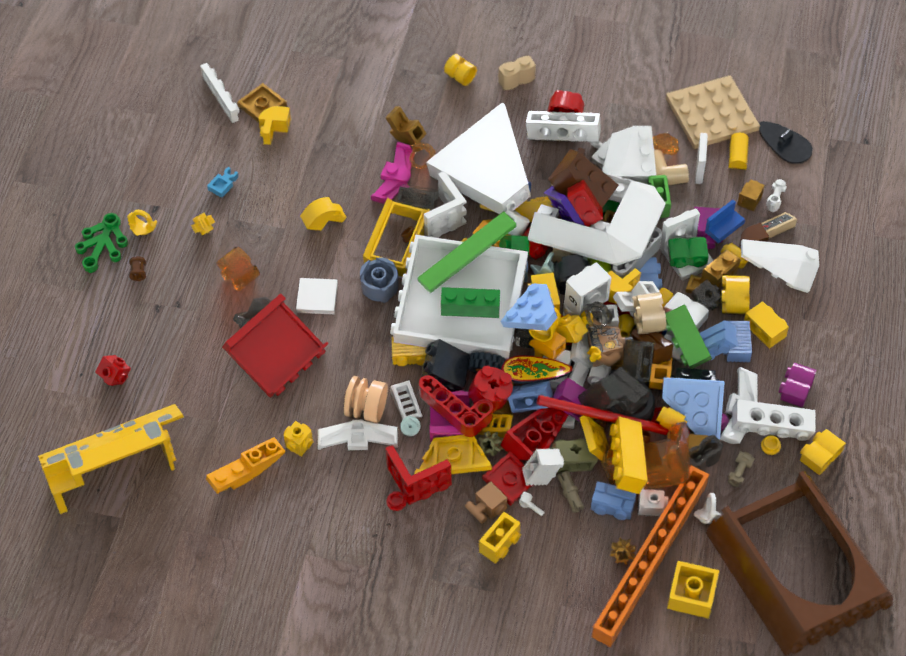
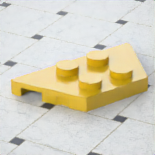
M456 435L434 438L429 450L422 458V465L419 469L416 468L415 474L446 459L451 464V474L492 470V466L475 437Z

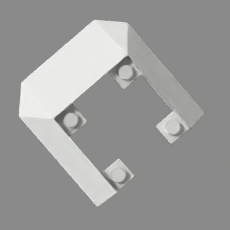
M605 173L619 184L609 200L620 202L611 223L598 221L592 224L591 227L583 226L557 218L559 209L541 204L538 211L534 212L528 240L618 266L642 257L666 203L652 185Z

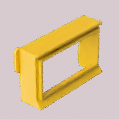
M387 198L363 254L364 263L368 260L372 261L379 258L374 253L391 213L418 221L402 261L391 260L397 269L398 276L403 277V274H407L406 260L407 257H411V253H409L411 241L414 242L415 235L424 236V213L429 212L430 209L425 210L393 202Z

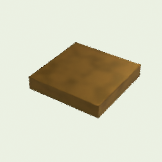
M262 83L240 99L237 105L259 123L258 118L264 110L276 106L286 107L287 101Z

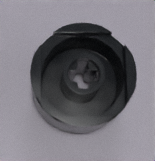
M568 255L562 257V261L554 262L555 282L560 294L565 295L566 281L571 276L577 275L585 267L591 266L589 258L587 261L581 255Z

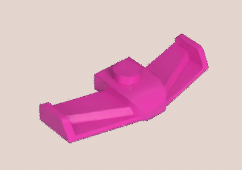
M397 142L394 163L386 162L381 173V179L385 180V182L371 195L372 201L385 204L387 198L393 200L400 190L408 184L411 178L414 152L410 145Z

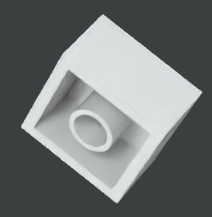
M597 262L585 267L582 272L571 276L566 281L564 304L575 315L580 316L584 310L592 311L598 305L609 300L611 276Z

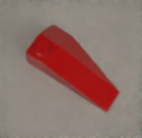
M553 408L538 409L509 429L500 446L508 453L514 454L518 459L528 460L536 449H549L569 415L564 411Z

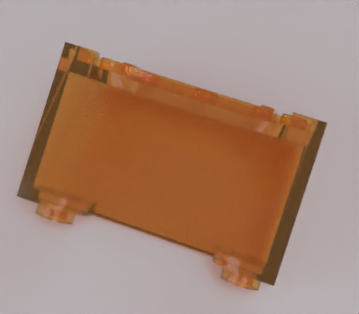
M685 421L670 426L668 431L669 439L643 443L647 472L645 490L683 484L688 480L690 474L689 429ZM610 436L601 464L609 483L616 486V481L613 478L615 469L614 464H612L613 450H611L612 436Z

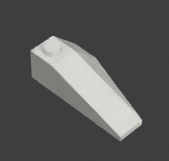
M753 240L741 241L742 258L759 268L764 267L772 272L771 276L775 278L780 277L787 282V286L806 293L810 291L819 268L818 250L802 245Z

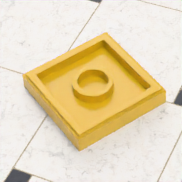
M581 416L580 421L589 452L606 465L612 463V455L604 428L590 417Z

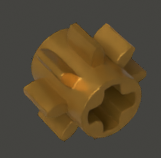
M620 537L617 544L612 542L611 547L614 550L611 551L610 556H615L616 563L624 562L627 565L629 559H635V554L632 552L636 551V546H631V539L622 540Z

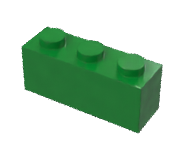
M442 287L441 316L499 318L500 290Z

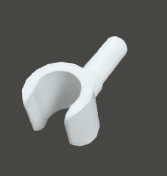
M523 492L519 501L520 506L523 508L529 507L543 516L545 512L531 502L532 495Z

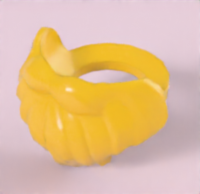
M135 210L127 216L130 230L136 236L147 235L156 228L157 220L153 221L151 216L143 210ZM136 215L143 216L147 223L140 220Z

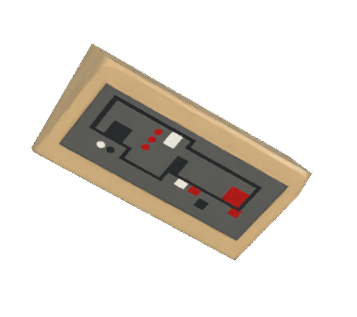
M784 212L761 224L770 239L795 227L797 219Z

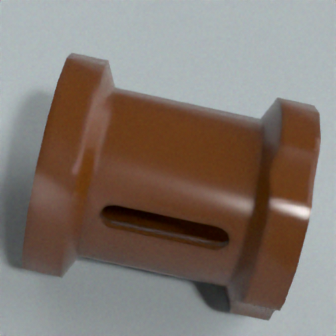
M140 256L132 257L129 260L131 265L129 278L133 281H142L146 278V272L144 271L146 260Z

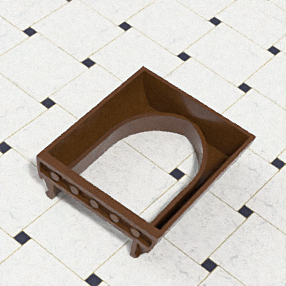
M805 471L799 472L796 483L732 512L729 506L724 507L721 510L723 515L717 520L713 519L706 531L707 536L784 656L790 653L793 655L797 654L804 646L808 644L811 646L821 641V638L827 635L831 637L838 633L841 628L845 626L847 628L852 627L857 623V620L863 617L868 619L880 609L886 610L893 605L892 594L812 478ZM802 496H806L848 560L852 584L847 599L840 605H822L804 600L790 592L771 572L741 525Z

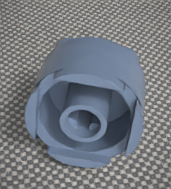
M379 257L376 260L366 261L361 267L362 293L367 298L385 303L397 293L399 288L398 272L391 260Z

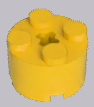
M722 276V313L745 314L750 309V276Z

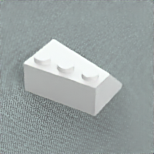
M632 126L611 135L602 171L648 184V177L656 175L652 127Z

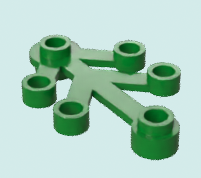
M115 213L106 214L102 223L90 228H84L82 235L86 241L75 244L77 254H84L87 248L96 245L92 255L85 257L82 261L86 272L94 273L98 269V259L104 246L108 249L112 262H119L121 260V253L119 250H116L109 236L111 232L114 233L117 238V245L120 248H125L128 245V240L119 229L121 220ZM103 230L102 234L94 237V233Z

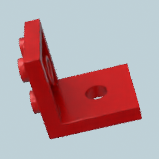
M390 445L385 448L387 469L401 493L406 496L408 505L421 499L425 500L432 494L444 491L452 485L451 464L448 459L411 476L394 446Z

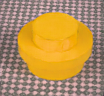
M770 435L762 440L761 449L768 455H775L780 451L781 443L776 436Z

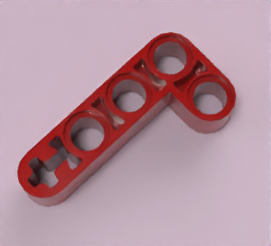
M426 375L419 380L420 397L464 436L474 437L491 423L493 419V404L489 400H480L469 408L434 377Z

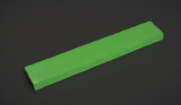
M503 211L417 278L418 282L429 293H432L516 228L517 223Z

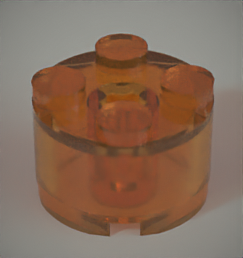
M240 247L233 248L216 262L222 270L220 272L222 277L226 281L230 279L233 282L232 286L238 292L260 275L257 266H252L250 262L252 259Z

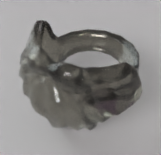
M594 301L583 307L586 319L592 327L603 329L612 322L613 315L606 305ZM590 313L593 314L594 319H601V325H596L591 321Z

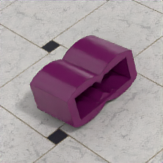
M794 362L792 368H787L785 374L786 383L782 382L778 392L781 393L780 400L803 408L817 370Z

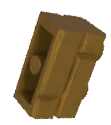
M725 250L703 269L700 284L706 286V289L712 293H715L722 287V276H734L738 271L741 260L730 251Z

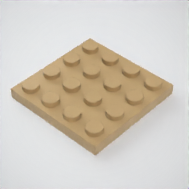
M731 75L666 93V100L693 149H697L699 146L700 133H707V145L730 139L734 133L748 134L760 129L758 121Z

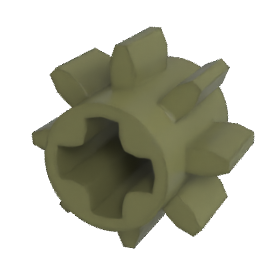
M487 431L485 436L479 437V441H481L480 447L485 455L491 453L493 457L497 454V451L503 449L500 446L503 439H500L498 432L491 434L490 431Z

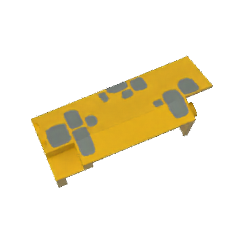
M175 404L38 456L60 514L68 512L62 493L85 485L82 474L156 445H161L171 471L175 470L173 462L176 461L170 442L171 439L167 429L163 430L162 426L184 418Z

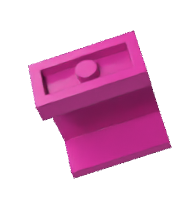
M461 390L452 392L470 408L468 392ZM430 406V443L434 438L463 435Z

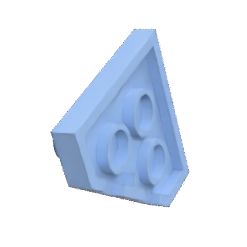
M532 283L500 321L503 327L547 331L558 318L547 284Z
M664 377L662 399L672 409L686 416L684 419L688 421L686 425L695 435H707V441H720L724 381Z

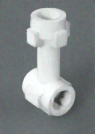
M778 179L772 185L774 193L768 197L766 203L767 209L771 212H776L780 209L781 192L786 191L787 187L786 182Z

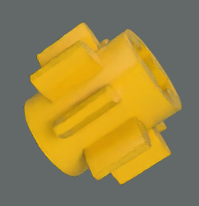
M202 213L192 219L194 224L191 227L195 233L200 232L201 235H204L214 229L212 224L215 221L211 215L206 216L205 213Z

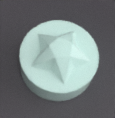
M413 416L404 418L400 424L401 432L408 437L415 436L420 430L419 420Z

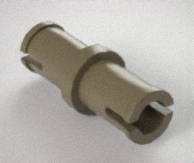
M569 471L562 472L563 476L558 474L557 478L564 490L563 495L568 499L572 512H579V507L583 510L584 505L578 494L579 489L574 485Z

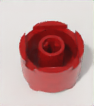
M557 90L550 98L547 112L583 113L584 102L582 96L579 93Z
M484 366L478 371L469 387V399L471 398L473 405L483 399L489 400L493 404V413L496 410L502 409L513 390L512 377L509 373H505L499 368Z

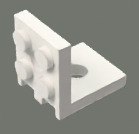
M445 171L438 173V193L444 205L424 213V235L428 237L439 238L441 235L467 224L463 217L466 215V209L463 206L466 204V200Z
M697 209L685 211L681 215L668 218L663 222L660 250L668 261V241L670 239L697 237L700 217ZM708 253L707 265L702 267L687 265L683 268L673 267L680 279L684 281L690 278L691 274L698 275L702 273L703 269L713 259Z

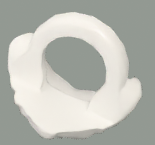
M709 493L703 508L694 512V516L702 523L711 524L713 519L717 520L722 516L716 511V496L714 493Z

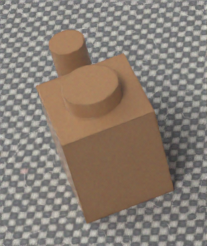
M489 482L476 492L477 505L475 506L469 501L465 507L482 524L487 520V517L483 514L484 512L491 519L505 512L507 497L492 482Z

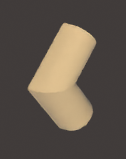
M654 150L656 175H666L668 185L689 182V172L686 164L666 166L663 152L661 150Z

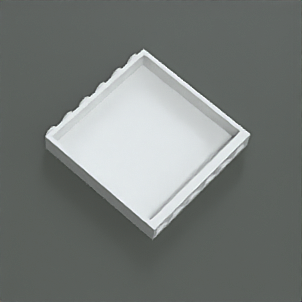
M415 235L414 242L411 241L409 248L411 257H407L406 260L407 274H403L402 278L404 288L399 291L398 295L400 305L395 308L394 318H396V323L391 325L390 334L393 335L394 342L427 347L428 344L441 339L468 354L472 352H488L490 354H497V356L500 355L505 360L509 359L515 328L503 327L500 321L521 297L528 262V252L491 246L432 293H429L418 282L417 278L463 242ZM442 287L500 290L499 318L441 316Z

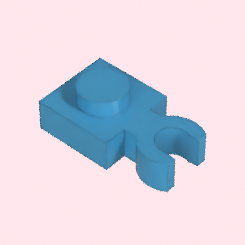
M226 168L223 176L218 174L207 185L208 190L223 198L233 187V182L238 179V172L236 171L230 175L231 168Z

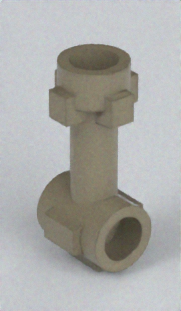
M739 452L735 460L739 464L735 472H730L728 476V483L730 485L739 487L743 483L745 478L741 476L746 467L750 469L755 459L751 454Z

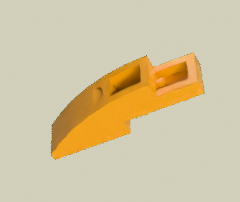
M273 437L241 453L240 459L207 474L206 481L217 494L230 487L235 490L274 464L285 454V449Z

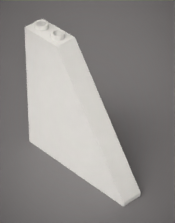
M503 103L426 162L431 177L438 180V173L445 171L460 193L498 214H501L503 211L506 212L507 209L514 211L531 197L506 107Z

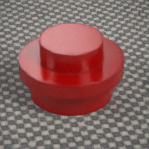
M394 491L388 495L386 503L389 509L400 511L405 508L407 499L403 493Z

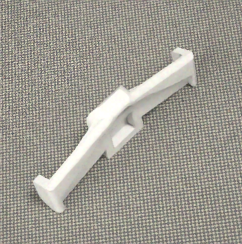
M587 332L582 336L583 339L581 341L572 343L570 359L575 364L569 378L582 387L589 369L593 365L589 359L591 355L587 354L589 350Z
M742 367L737 369L738 395L735 393L729 395L725 413L732 415V407L737 400L757 402V374ZM731 417L720 436V440L730 444H739L745 433L732 429Z
M352 420L318 429V450L348 442V450H368V442L393 445L395 448H398V430L394 426L364 420Z

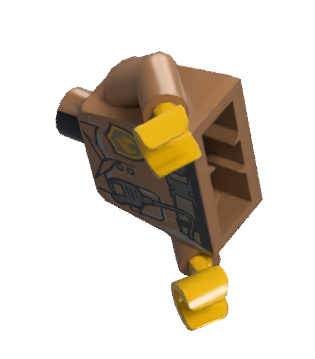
M584 310L580 315L584 325L588 324L587 341L589 350L587 354L591 355L589 359L593 367L601 365L610 367L623 359L624 349L634 348L633 337H621L618 327H611L600 323L593 318V314L588 310Z

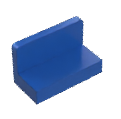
M731 200L707 219L705 233L717 243H720L745 223V219L735 211L736 202L734 200Z

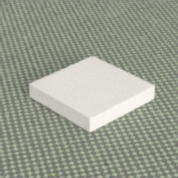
M700 133L695 184L703 183L707 155V133Z
M300 278L296 312L334 314L338 280Z

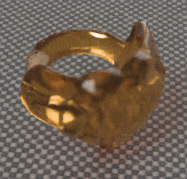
M659 133L653 136L654 148L661 150L663 154L675 155L680 150L678 140L670 136L669 133Z
M415 143L412 145L413 151L410 154V162L417 169H425L427 163L417 165L414 161L415 154L425 149L431 156L428 159L430 160L436 155V151L428 143Z

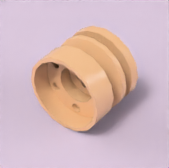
M353 376L345 394L344 415L351 417L354 414V418L359 419L364 411L365 421L379 423L386 405L388 384L374 380L368 388L367 378H363L360 381V377Z

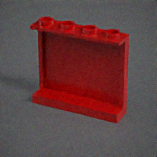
M281 293L222 346L270 398L274 394L279 396L286 389L284 385L288 381L292 384L300 376L298 372L301 369L306 371L313 364L311 360L314 357L319 359L326 352L324 348L329 344L328 342L323 344L284 303L286 298Z

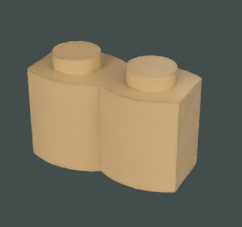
M530 56L520 57L515 62H507L499 67V83L504 90L513 89L519 84H527L535 79L536 64Z

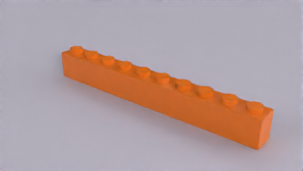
M692 465L690 466L595 623L592 638L611 648L707 487L708 473Z

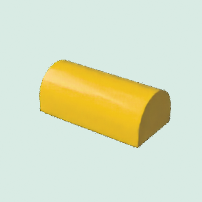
M734 133L730 138L728 168L747 169L749 137L744 133Z

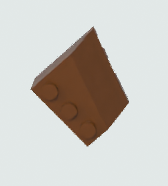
M572 149L568 151L548 179L554 190L567 196L569 187L585 180L602 208L619 186V184L580 152Z

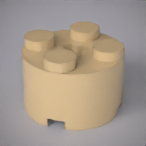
M650 293L632 297L633 308L636 310L633 313L634 323L637 324L638 334L664 331L666 329V315L662 307L664 303L661 293Z

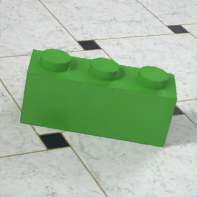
M684 304L666 313L667 331L672 330L675 337L671 339L676 349L681 348L683 354L680 357L684 365H689L693 369L712 360L686 305Z

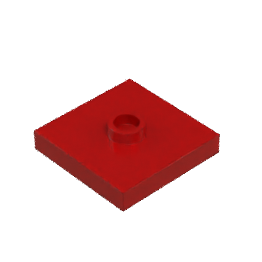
M511 452L492 467V470H488L482 476V479L487 484L492 482L507 497V503L510 506L522 496L523 492H527L532 487L530 484L528 486L525 483L522 471L524 464Z

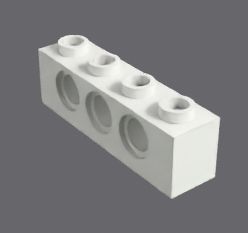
M529 111L526 121L528 139L599 142L601 133L600 114Z
M737 400L732 407V429L742 433L755 432L759 435H777L780 438L792 437L800 441L810 440L815 433V410Z

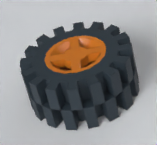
M472 352L468 370L477 374L484 366L501 369L505 358L488 352Z

